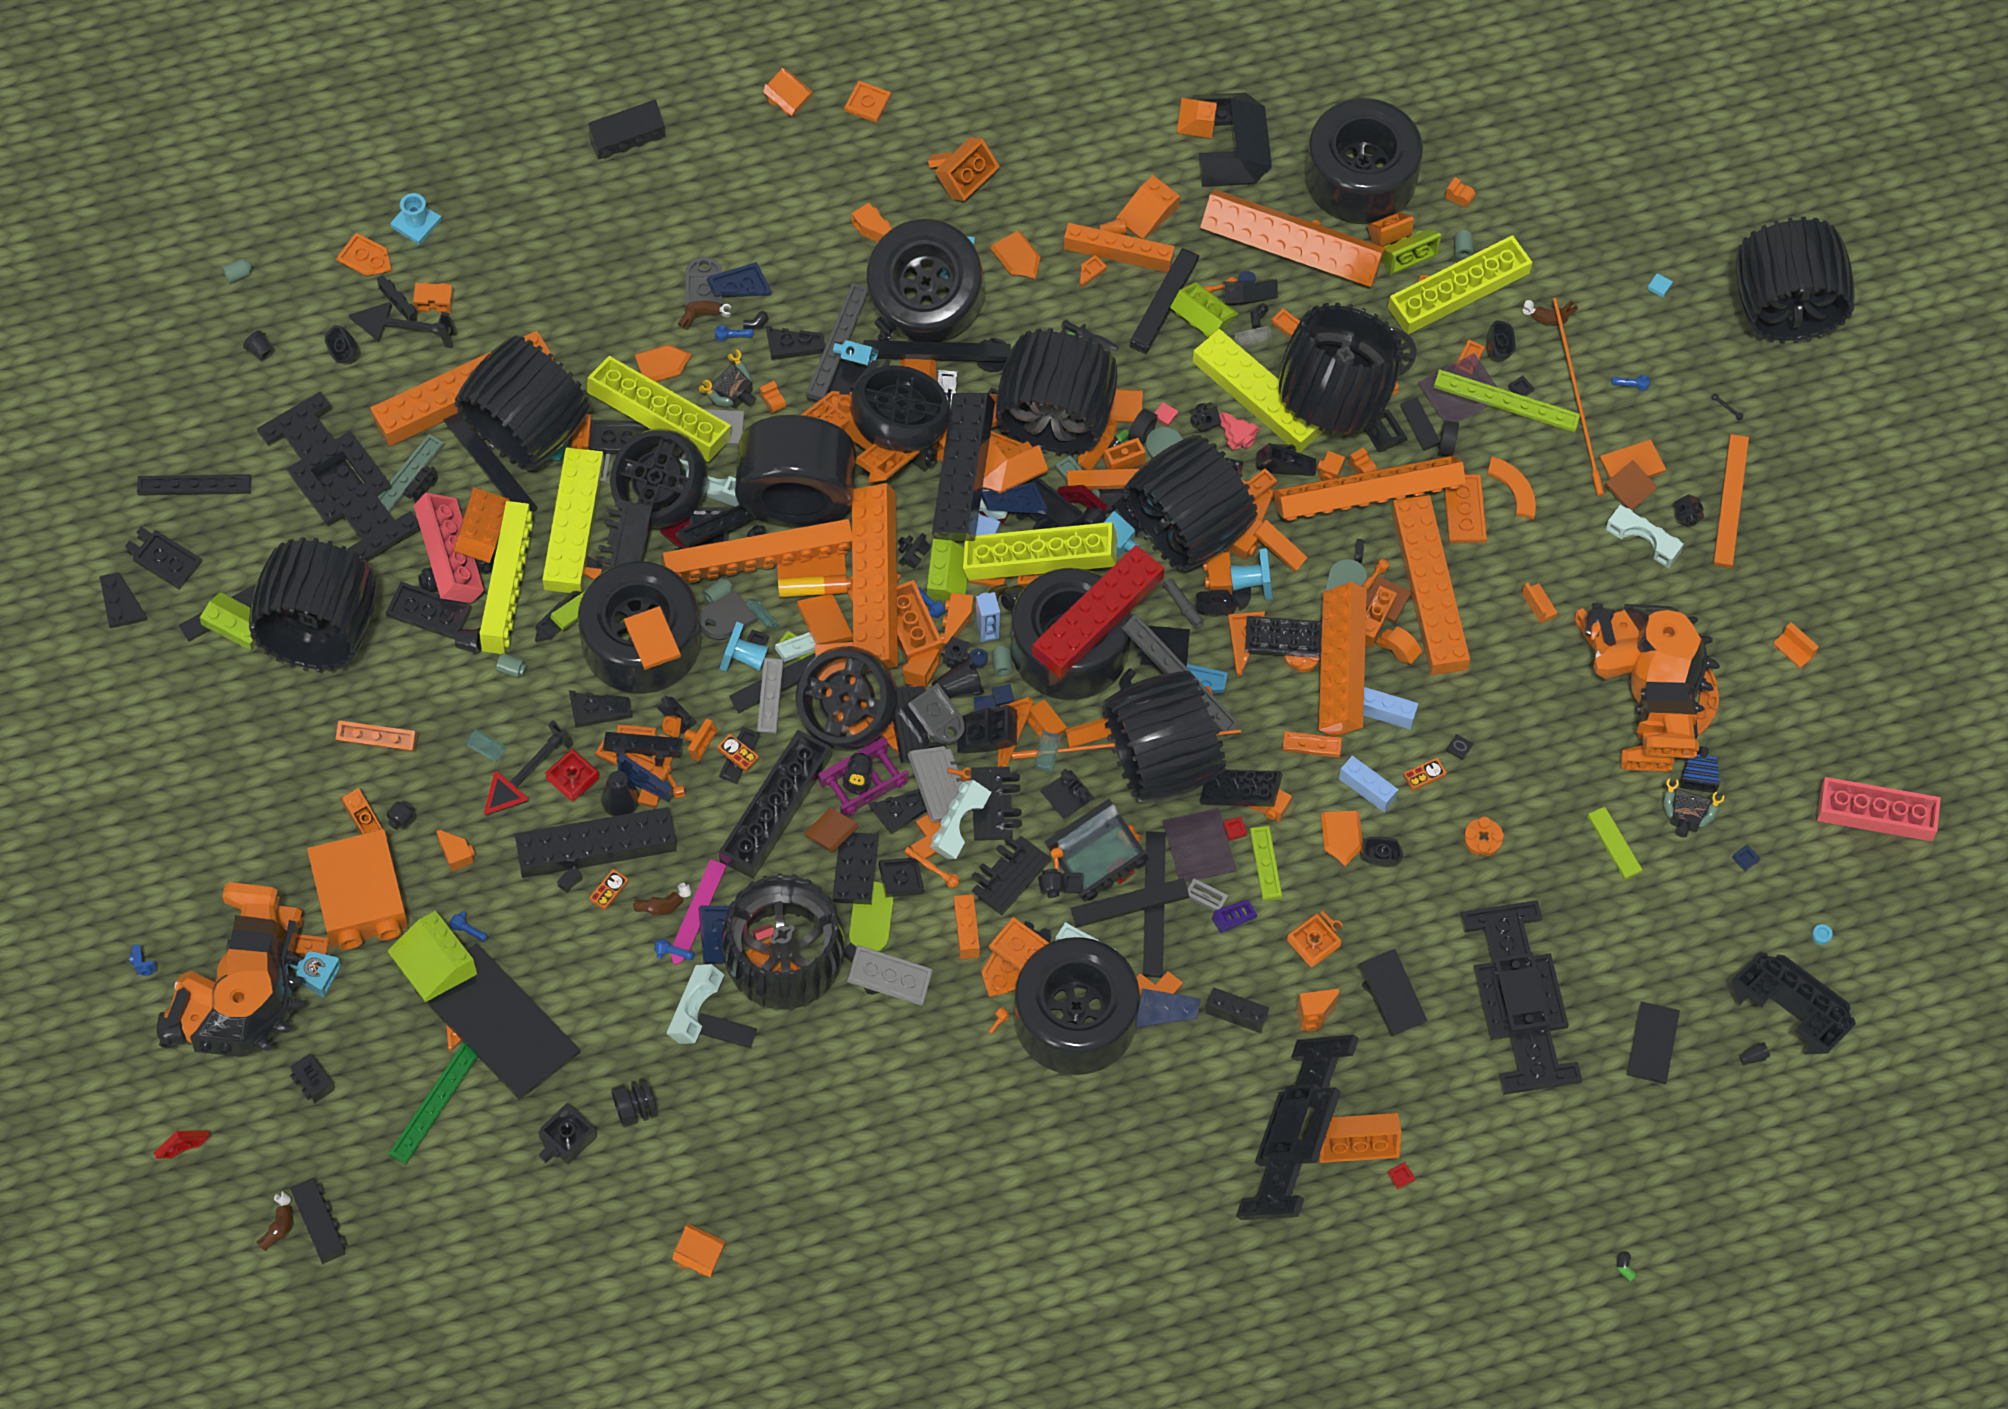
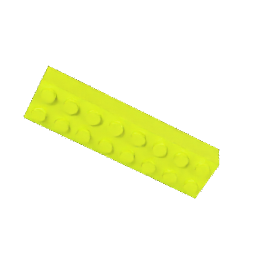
M1512 235L1389 297L1388 309L1404 332L1409 335L1530 274L1532 261Z
M1220 329L1194 350L1192 362L1288 445H1294L1296 452H1302L1325 431V429L1320 431L1319 427L1313 424L1310 426L1306 425V421L1302 418H1295V413L1292 410L1288 411L1286 404L1282 403L1280 399L1281 394L1278 392L1279 379Z
M608 356L587 378V393L650 429H670L686 435L698 446L707 462L730 440V424L611 356Z
M566 448L543 574V586L546 591L571 593L583 590L586 562L589 555L604 468L603 451Z
M506 501L480 630L482 652L505 654L506 648L510 647L511 637L509 636V631H513L514 620H512V617L517 611L516 598L520 596L519 581L523 580L524 570H522V566L527 561V553L525 552L526 548H529L530 537L528 536L529 532L533 530L532 511L529 510V504Z
M1109 522L975 536V541H965L963 570L970 581L1043 574L1061 568L1095 569L1113 567L1116 564L1117 532L1113 523Z

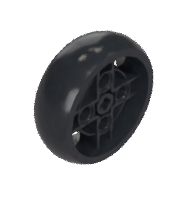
M898 365L876 368L860 379L851 395V415L857 429L866 439L887 450L916 452L926 449L936 443L948 427L950 405L945 391L932 377L914 368Z
M670 429L647 430L626 442L616 455L610 473V488L615 504L616 499L632 502L629 493V481L631 480L633 490L639 498L637 503L654 507L649 528H666L688 518L701 503L707 488V466L701 450L686 435ZM655 447H658L656 451H653V452H650V453H647L646 455H644V454H645L646 452H648L649 450H651V449H653V448H655ZM682 450L688 460V477H686L685 468L679 460ZM675 501L672 505L660 511L661 506L668 505Z
M854 646L835 647L817 655L802 672L796 688V709L802 725L813 738L834 749H857L874 742L889 727L897 707V687L889 668L872 652ZM847 660L843 670L832 673L824 681L819 680L821 674L829 666L836 662ZM868 667L873 671L878 680L881 693L880 700L875 698L873 687L865 677ZM855 675V682L850 684L849 678ZM831 687L832 694L827 697L826 690ZM845 695L850 696L849 701L844 700ZM813 696L818 698L819 707L827 718L825 729L821 726L814 713ZM863 699H866L867 706L864 709H862L861 701ZM842 711L843 719L838 721L837 715ZM869 715L875 717L861 732L846 736L849 726L859 724Z

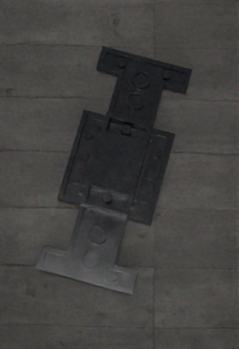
M320 391L258 427L257 431L267 445L283 436L301 459L286 468L288 474L326 525L341 517L349 523L361 541L346 550L350 553H358L359 559L367 561L420 529V526L411 511L394 520L377 498L378 495L390 489L391 485L352 432L349 431L334 440L317 418L320 414L331 409L330 403ZM346 459L348 460V462L351 464V466L354 468V470L357 472V474L360 476V478L363 480V482H364L365 484L362 483V481L359 479V477L356 475V473L352 470V468H351V467L349 466V464L346 462Z
M1538 900L1461 912L1465 933L1484 930L1492 961L1491 963L1474 965L1473 968L1490 1040L1510 1037L1518 1071L1500 1074L1499 1078L1503 1095L1581 1083L1582 1076L1578 1062L1558 1065L1550 1032L1566 1029L1569 1026L1552 955L1550 953L1534 956L1533 952L1531 953L1527 939L1524 924L1542 920ZM1498 980H1500L1501 989H1502V993H1503V997H1504V1001H1505V1005H1506V1009H1507V1016H1506V1012H1505V1008H1504V1004H1503V1000H1502V996H1501V991H1500V987H1499Z
M1354 1034L1297 1040L1291 1057L1296 1061H1304L1296 1084L1286 1086L1285 1092H1279L1255 1160L1258 1166H1267L1257 1197L1242 1198L1236 1215L1240 1220L1292 1218L1299 1216L1304 1198L1300 1195H1292L1302 1164L1317 1163L1341 1093L1336 1087L1329 1088L1338 1058L1354 1055L1359 1040ZM1310 1107H1314L1315 1109L1304 1141H1301L1298 1137L1307 1110Z

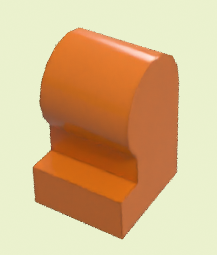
M1454 177L1447 187L1445 198L1460 206L1468 207L1476 196V192L1473 188L1462 184L1460 179Z
M775 381L759 387L760 398L772 414L786 408L785 400L780 394Z
M1364 447L1352 453L1349 458V466L1356 474L1377 470L1375 463L1368 457V452Z

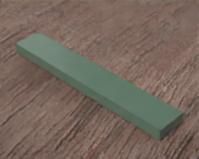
M428 434L389 482L391 488L377 497L389 514L403 498L405 488H407L411 481L416 482L415 476L423 467L429 466L445 446L443 441Z

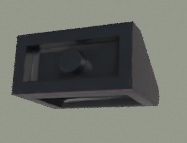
M1389 409L1384 410L1376 423L1370 429L1365 430L1378 452H1383L1408 440ZM1386 417L1397 436L1391 437L1381 421L1382 418Z

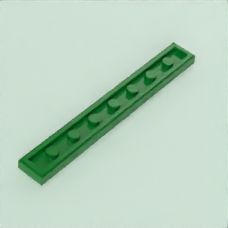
M464 1042L388 1153L390 1157L407 1165L478 1059Z

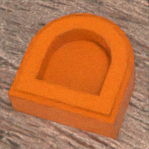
M666 716L662 723L664 732L669 736L679 737L681 718Z

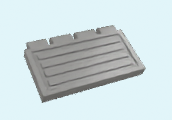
M945 746L910 751L908 757L931 823L941 822L942 818L948 814L950 810L949 805L959 793L958 788L963 783V781H960L962 779L961 776L947 772L948 768L959 770L957 764H954L956 761L951 749H945ZM973 809L965 812L962 818H966L969 813L973 812Z

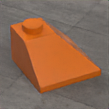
M1182 97L1177 133L1212 138L1217 102Z

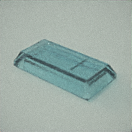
M747 599L746 605L767 628L774 629L780 627L778 621L758 599Z
M477 729L471 733L464 743L494 762H497L507 749L506 746Z
M1042 731L1034 768L1053 772L1061 735Z

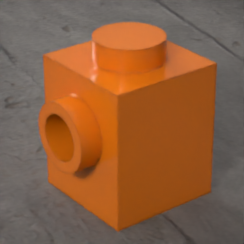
M1328 451L1324 460L1321 459L1318 464L1317 470H1320L1318 478L1322 480L1338 478L1344 467L1345 457Z

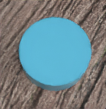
M1824 924L1817 925L1812 932L1814 942L1819 945L1828 944L1833 935L1831 928Z

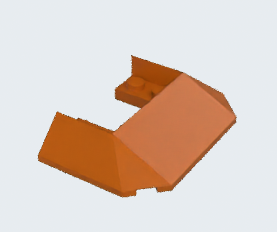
M831 391L801 414L837 425L846 431L854 442L866 449L857 457L856 463L870 472L868 483L887 480L920 452L891 451L877 446L866 439L857 429L852 419L850 409L852 392L846 395L839 394V391Z
M989 394L995 401L991 428L998 425L996 418L997 394ZM947 429L938 440L943 449L945 448ZM990 438L983 488L992 489L1001 494L1010 488L1047 472L1048 467L1040 446L1032 447L1027 441L1002 453Z

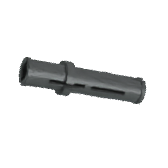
M1172 578L1168 579L1163 584V587L1180 607L1182 615L1187 617L1195 629L1202 626L1204 620L1197 613L1194 604L1188 601Z

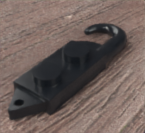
M582 591L569 593L536 625L535 642L544 639L551 640L561 630L550 618L551 614L583 593Z

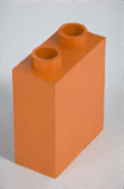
M384 829L307 848L331 947L339 946L342 950H351L359 947L364 939L378 936L380 940H391L401 934V930L408 929Z

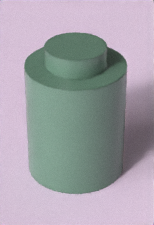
M1468 230L1457 232L1454 236L1455 256L1460 259H1466L1474 254L1473 234Z
M243 258L222 266L229 283L250 275L249 271L252 270L248 260L244 261Z
M719 578L704 589L702 593L708 603L711 604L732 593L731 588L733 587L728 579Z
M997 646L992 651L994 674L997 676L1010 675L1013 673L1011 650L1006 646Z
M504 653L500 655L496 671L516 678H520L521 675L524 676L527 670L525 660Z

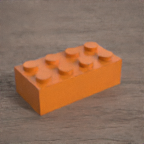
M473 487L453 551L490 563L501 530L506 501H509V499Z
M914 580L897 586V643L906 663L913 656L934 649H939L941 654L943 650V642Z
M1398 1113L1332 1117L1320 1152L1319 1163L1399 1158L1402 1131Z

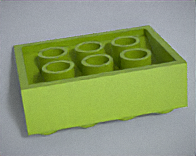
M436 911L419 919L388 950V954L424 1002L477 975L473 958Z

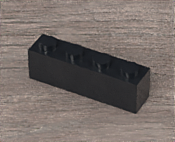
M313 1178L290 1187L321 1263L324 1264L345 1255L343 1250L346 1247L342 1235L338 1236L335 1231L339 1228L335 1218L330 1219L328 1215L331 1209L327 1200L322 1201L321 1195L324 1193L320 1184H315Z

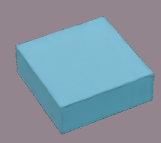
M1657 273L1649 284L1648 290L1664 298L1673 281Z

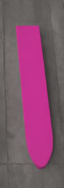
M710 859L673 946L690 951L700 928L698 908L701 905L710 906L727 865ZM671 954L673 964L678 965L685 959L684 957Z

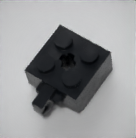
M566 1103L538 1132L540 1140L545 1143L543 1145L545 1148L539 1153L540 1159L547 1163L552 1157L557 1158L559 1156L569 1165L597 1138L595 1128Z

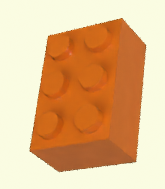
M970 137L934 172L952 200L964 201L1000 166L983 138Z

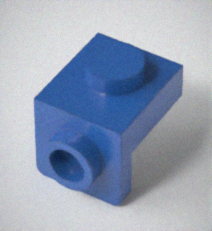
M140 944L133 945V953H130L129 956L130 963L134 965L137 975L147 976L157 972L154 961L144 962Z

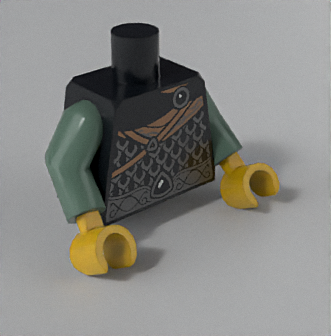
M736 349L734 350L736 358L731 353L728 354V359L735 362V365L731 364L713 384L709 380H704L702 383L706 388L703 385L699 386V391L701 393L707 392V396L717 406L738 408L742 402L752 406L756 400V397L751 394L752 378L746 365L740 360V351Z
M1670 778L1667 779L1668 790L1665 793L1663 806L1667 817L1671 818L1670 824L1678 827L1676 834L1679 837L1685 838L1689 831L1697 832L1699 827L1704 828L1714 820L1719 809L1718 805L1724 801L1725 795H1723L1721 801H1717L1715 798L1717 792L1713 794L1714 802L1711 803L1712 799L1680 789L1674 791L1678 787V780L1676 779L1674 786H1670Z

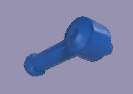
M720 325L715 329V338L720 342L726 341L728 337L751 338L754 335L752 329L728 330L724 325Z
M1640 375L1637 379L1613 377L1611 383L1614 386H1636L1638 390L1646 391L1650 386V378L1647 375Z
M917 587L924 603L929 607L931 617L938 618L945 613V608L941 602H934L922 591L921 587Z
M462 911L459 914L453 915L449 921L452 929L457 931L463 930L481 942L487 939L486 933L466 923L465 912Z
M666 939L656 940L654 950L659 959H662L667 953L684 957L687 960L694 958L693 951L672 946Z

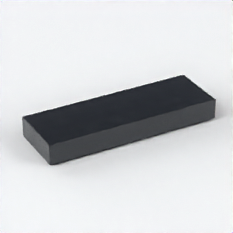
M1418 397L1400 403V407L1422 450L1425 451L1439 446L1440 440Z
M742 727L737 740L754 751L760 739V733ZM727 758L719 778L738 784L744 770Z
M700 1013L698 1018L699 1024L702 1025L700 1035L752 1048L757 1028Z

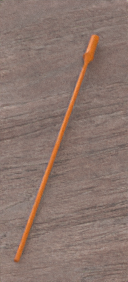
M1553 298L1593 467L1591 476L1594 480L1597 496H1603L1604 490L1600 477L1601 473L1596 468L1557 298Z
M1241 729L1220 731L1216 736L1241 733ZM1114 743L1044 751L1036 749L1017 751L1012 753V760L1036 758L1043 754L1115 747Z

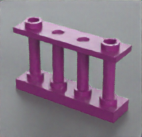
M884 737L856 752L866 754L872 760L880 758L892 775V778L882 782L873 769L871 779L876 785L873 789L860 793V796L851 801L843 792L837 780L844 776L851 756L818 774V782L821 787L831 786L843 805L840 806L841 814L851 816L859 808L897 787H903L909 781V772L905 770L899 773L887 756L888 742Z

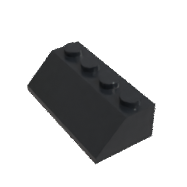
M656 99L588 123L590 143L598 160L665 137V126Z

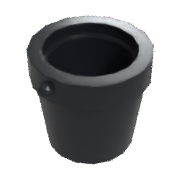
M258 330L245 340L243 348L250 351L260 361H263L273 353L274 348L267 340L266 333Z
M481 628L459 629L455 637L456 648L471 651L474 655L476 653L479 654L482 650L480 640Z

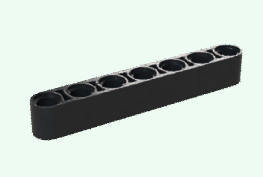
M1184 248L1180 250L1134 332L1129 344L1130 347L1146 354L1148 353L1172 310L1170 306L1179 290L1185 287L1199 260V254Z

